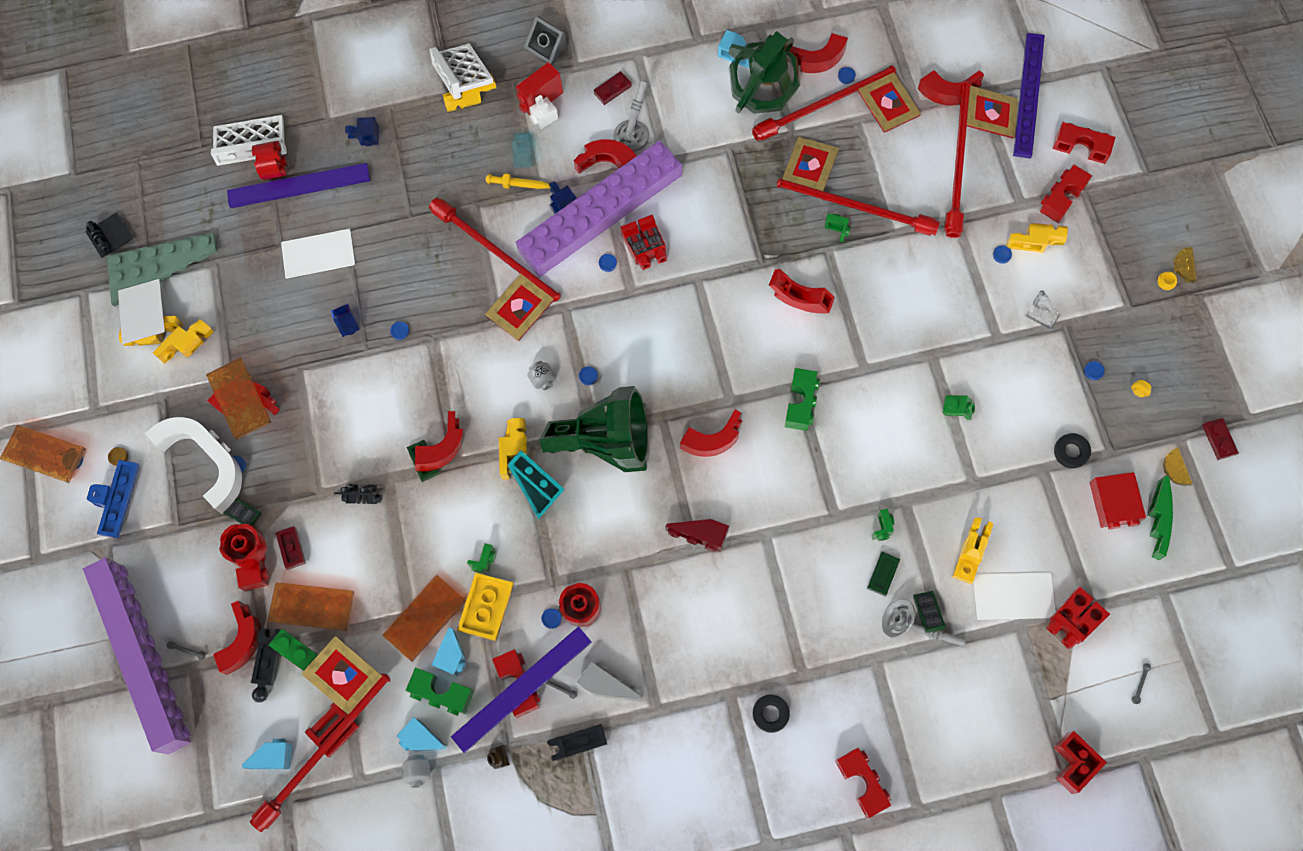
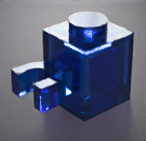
M375 117L357 118V127L345 126V133L348 134V139L357 137L361 146L378 145L379 125Z
M555 181L549 184L550 192L552 193L549 196L551 202L549 206L554 214L577 199L568 185L560 189Z
M349 304L331 310L333 320L342 337L352 335L360 330Z

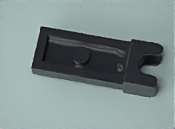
M602 724L547 741L549 746L557 745L559 747V752L551 757L553 762L608 745Z

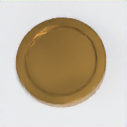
M115 447L108 453V461L114 466H117L118 460L127 461L128 459L127 451L121 447Z

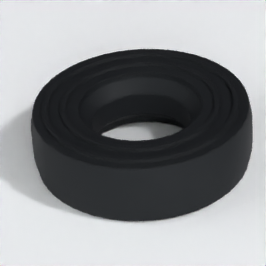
M1069 433L1058 439L1054 447V455L1057 461L1064 467L1079 468L1089 460L1091 446L1083 436ZM1068 444L1076 445L1080 450L1079 456L1075 458L1069 457L1065 452V447Z
M770 694L762 696L757 700L753 707L752 715L758 728L768 733H775L787 725L790 718V710L784 699ZM775 706L779 710V718L774 722L767 721L763 716L765 707Z

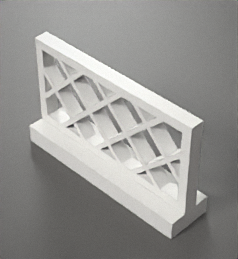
M469 43L440 52L436 47L429 49L432 64L454 100L461 98L460 92L493 83L492 76Z
M278 115L213 126V149H211V155L217 166L254 160L256 156H252V146L271 141H279L282 151H280L281 155L287 154L284 141L283 116ZM279 122L275 128L270 126L272 123ZM257 125L262 126L257 131L253 129ZM239 128H244L240 134L236 133ZM266 129L270 130L266 136L262 135ZM227 131L223 137L219 136V132ZM249 132L253 133L249 139L244 137ZM275 134L279 135L277 138H272ZM231 135L236 136L231 142L227 140ZM258 137H260V138L262 139V140H259V141H254V140L257 139ZM240 140L245 142L242 144H237ZM223 143L227 144V146L220 147Z

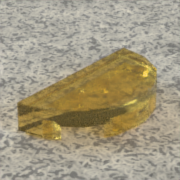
M1192 247L1181 250L1173 263L1175 273L1184 278V281L1190 283L1196 282Z
M1179 448L1170 451L1163 463L1166 476H1169L1170 480L1175 484L1181 486L1192 485Z

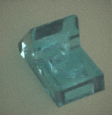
M531 132L513 133L512 151L514 168L532 167Z

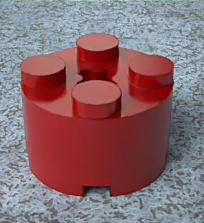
M279 141L252 146V156H256L254 165L259 178L262 180L287 175L285 168L287 160L285 156L281 155L280 151H282Z
M248 524L231 525L224 530L220 537L219 551L221 555L238 567L250 568L260 562L268 549L264 536Z
M575 583L568 586L562 591L559 598L561 614L573 626H590L600 614V599L594 588L588 584ZM583 601L584 607L578 609L576 603L580 604Z

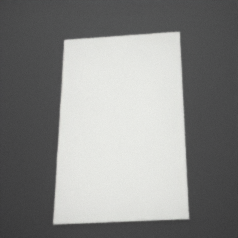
M350 229L281 242L286 279L355 265Z
M159 279L118 291L122 344L165 332Z
M1051 572L975 575L973 583L977 620L1050 618L1056 612Z

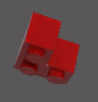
M1075 731L1066 733L1053 747L1069 762L1056 779L1071 794L1080 793L1107 763Z

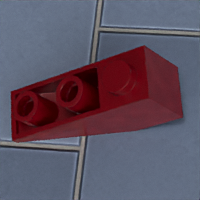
M713 519L667 523L665 526L668 535L674 538L683 537L687 539L688 543L693 545H704L705 549L711 552H716V550L721 552L729 532V525Z

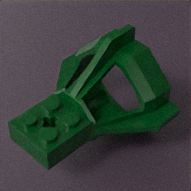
M776 31L773 36L770 34L765 41L751 42L745 46L732 44L729 47L728 54L734 58L729 65L732 97L739 102L735 110L738 114L744 107L753 114L782 111L800 87L798 60L789 51L795 41L792 37L786 39ZM749 59L751 77L743 90L738 81L737 69L740 60ZM787 59L794 69L793 82L788 74ZM779 82L784 94L780 98L771 101H760L753 98L761 83Z
M635 386L619 387L612 391L610 396L581 410L577 419L548 421L539 439L542 452L554 454L560 451L575 452L581 449L584 453L593 454L623 472L647 470L648 423L645 413L646 403H643L642 395Z

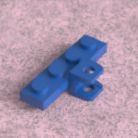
M118 460L111 487L100 484L90 486L87 500L97 507L104 508L97 531L99 536L119 539L140 465L138 463Z

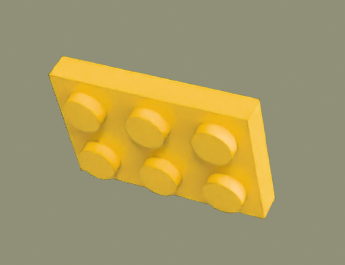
M475 573L457 631L497 641L514 583Z

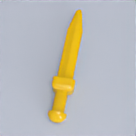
M488 174L485 178L488 184H502L503 188L509 189L510 186L535 189L553 188V185L542 181L511 178L510 174H504L503 177Z

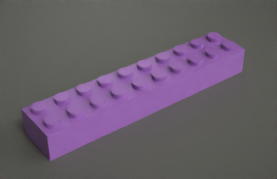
M659 140L517 240L518 252L536 274L541 277L681 177L682 164Z
M107 558L84 567V574L151 751L170 754L190 744V730L183 723V712L176 705V694L169 687V676L162 669V658L155 651V640L148 633L147 628L149 625L141 615L142 607L134 597L135 589L127 579V569L125 566Z

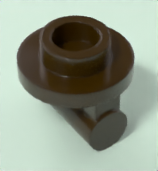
M504 745L489 750L487 761L494 769L510 765Z

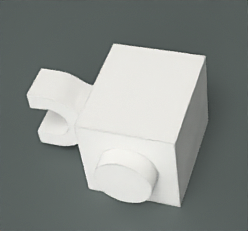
M540 95L535 98L536 104L529 108L531 113L529 117L534 125L537 124L540 129H543L558 119L557 109L547 97L543 99Z

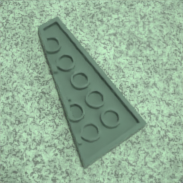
M209 233L108 255L107 265L111 304L114 307L119 305V290L157 279L162 282L171 277L172 273L178 270L182 271L187 268V265L195 261L199 262L218 252L215 234Z

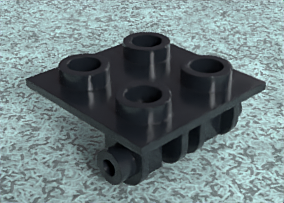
M117 213L98 224L93 221L86 223L87 230L85 232L101 258L133 240Z
M346 484L345 487H340V490L335 491L334 494H342L341 500L346 504H360L361 495L363 504H366V502L367 504L381 503L382 496L378 495V492L382 491L383 488H377L375 484H368L365 487H358V484Z

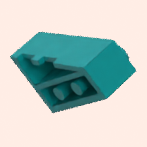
M521 450L507 465L537 519L545 513L565 490Z

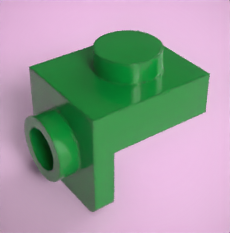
M828 213L824 228L841 232L840 242H843L844 237L849 236L851 226H848V218L842 217L839 214Z
M946 395L943 407V414L945 416H964L966 420L972 419V414L975 413V404L968 395Z
M883 509L877 515L881 530L873 532L871 535L872 540H887L894 532L893 525H895L893 515L889 514L888 509Z
M484 543L479 562L467 561V565L472 571L477 573L489 572L491 563H494L496 559V551L493 545Z

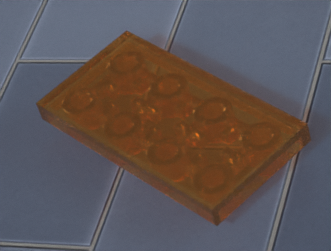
M241 357L206 374L236 440L271 423L270 417Z
M17 425L0 459L69 483L86 448Z
M436 575L382 636L413 662L464 605L466 600Z
M275 582L267 622L347 631L354 591Z

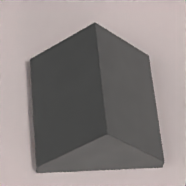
M536 16L524 48L547 63L553 64L567 48L565 32Z

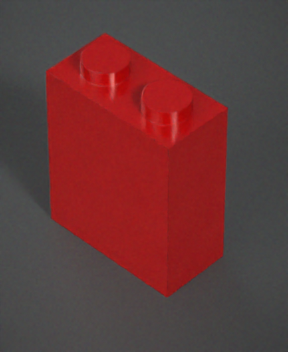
M549 62L516 86V96L520 102L519 108L523 113L527 112L529 116L531 115L529 108L536 104L535 98L541 95L543 99L547 97L552 102L563 94L560 73Z
M1134 472L1095 477L1089 483L1101 528L1108 527V530L1120 528V525L1126 524L1128 527H1135L1146 519Z

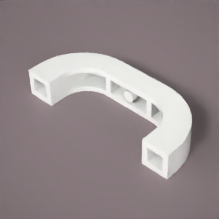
M174 417L157 423L144 433L163 452L179 440H194L214 460L219 469V477L215 485L203 497L219 513L223 514L235 498L238 497L242 485L240 466L229 453L231 449L224 442L220 444L217 441L220 437L212 429L208 432L195 420Z

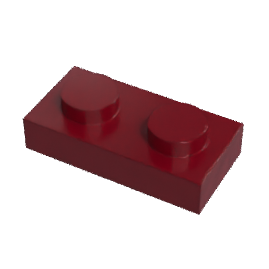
M620 71L593 90L594 95L603 105H606L631 88L632 83Z
M1223 418L1209 421L1202 425L1217 461L1239 454Z
M292 526L275 532L285 569L289 570L306 564L297 528Z

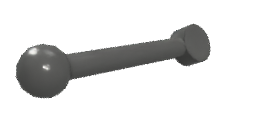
M173 641L167 643V648L171 650L175 648L195 655L198 659L205 658L204 652H196L181 647Z
M1148 663L1143 665L1144 671L1136 695L1131 699L1134 704L1141 702L1140 694L1147 673L1151 670V665Z
M551 681L545 683L568 694L571 699L577 697L576 691H569Z

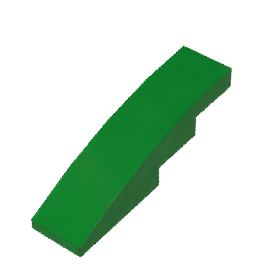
M1166 475L1158 481L1147 515L1155 518L1150 537L1157 539L1152 558L1157 560L1167 556L1172 532L1173 497L1170 478Z

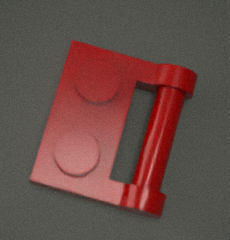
M334 702L330 705L331 708L311 728L309 727L305 731V734L318 748L348 715ZM338 714L340 717L319 737L317 733ZM353 721L325 755L330 758L360 726Z

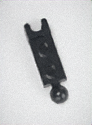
M260 628L259 644L251 679L252 684H258L257 688L252 692V699L257 703H262L267 699L268 691L266 685L273 686L279 653L268 645L281 630L278 628L275 629L272 637H270L268 629Z

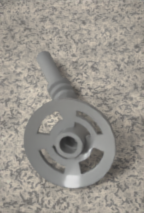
M641 80L636 97L633 99L634 103L631 104L633 107H630L631 114L629 120L623 121L614 130V140L621 142L624 138V140L631 142V145L627 146L633 151L643 148L649 138L646 126L637 121L648 84L646 80ZM641 134H644L642 141L637 143L641 138Z
M906 599L895 601L884 613L882 629L891 638H898L911 629L929 636L930 639L933 637V640L938 639V641L943 640L965 646V638L945 633L943 630L925 633L923 626L914 622L915 607ZM908 606V610L905 608L899 609V607ZM894 613L893 624L889 625L890 618Z

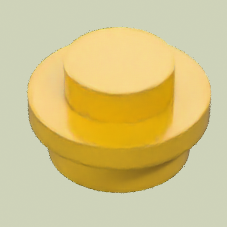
M1164 272L1158 276L1157 283L1160 288L1171 290L1177 284V277L1172 272Z
M1138 380L1131 386L1134 394L1139 397H1148L1151 394L1152 387L1146 381Z

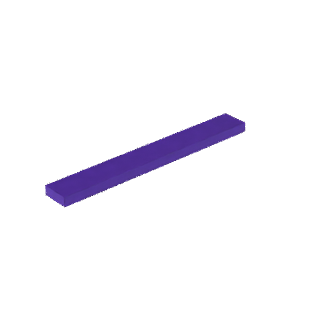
M1027 33L1013 149V156L1031 159L1033 154L1045 35Z
M367 163L230 189L227 190L228 205L230 208H236L369 182V167Z
M578 626L451 736L453 741L463 753H466L587 648L592 641Z

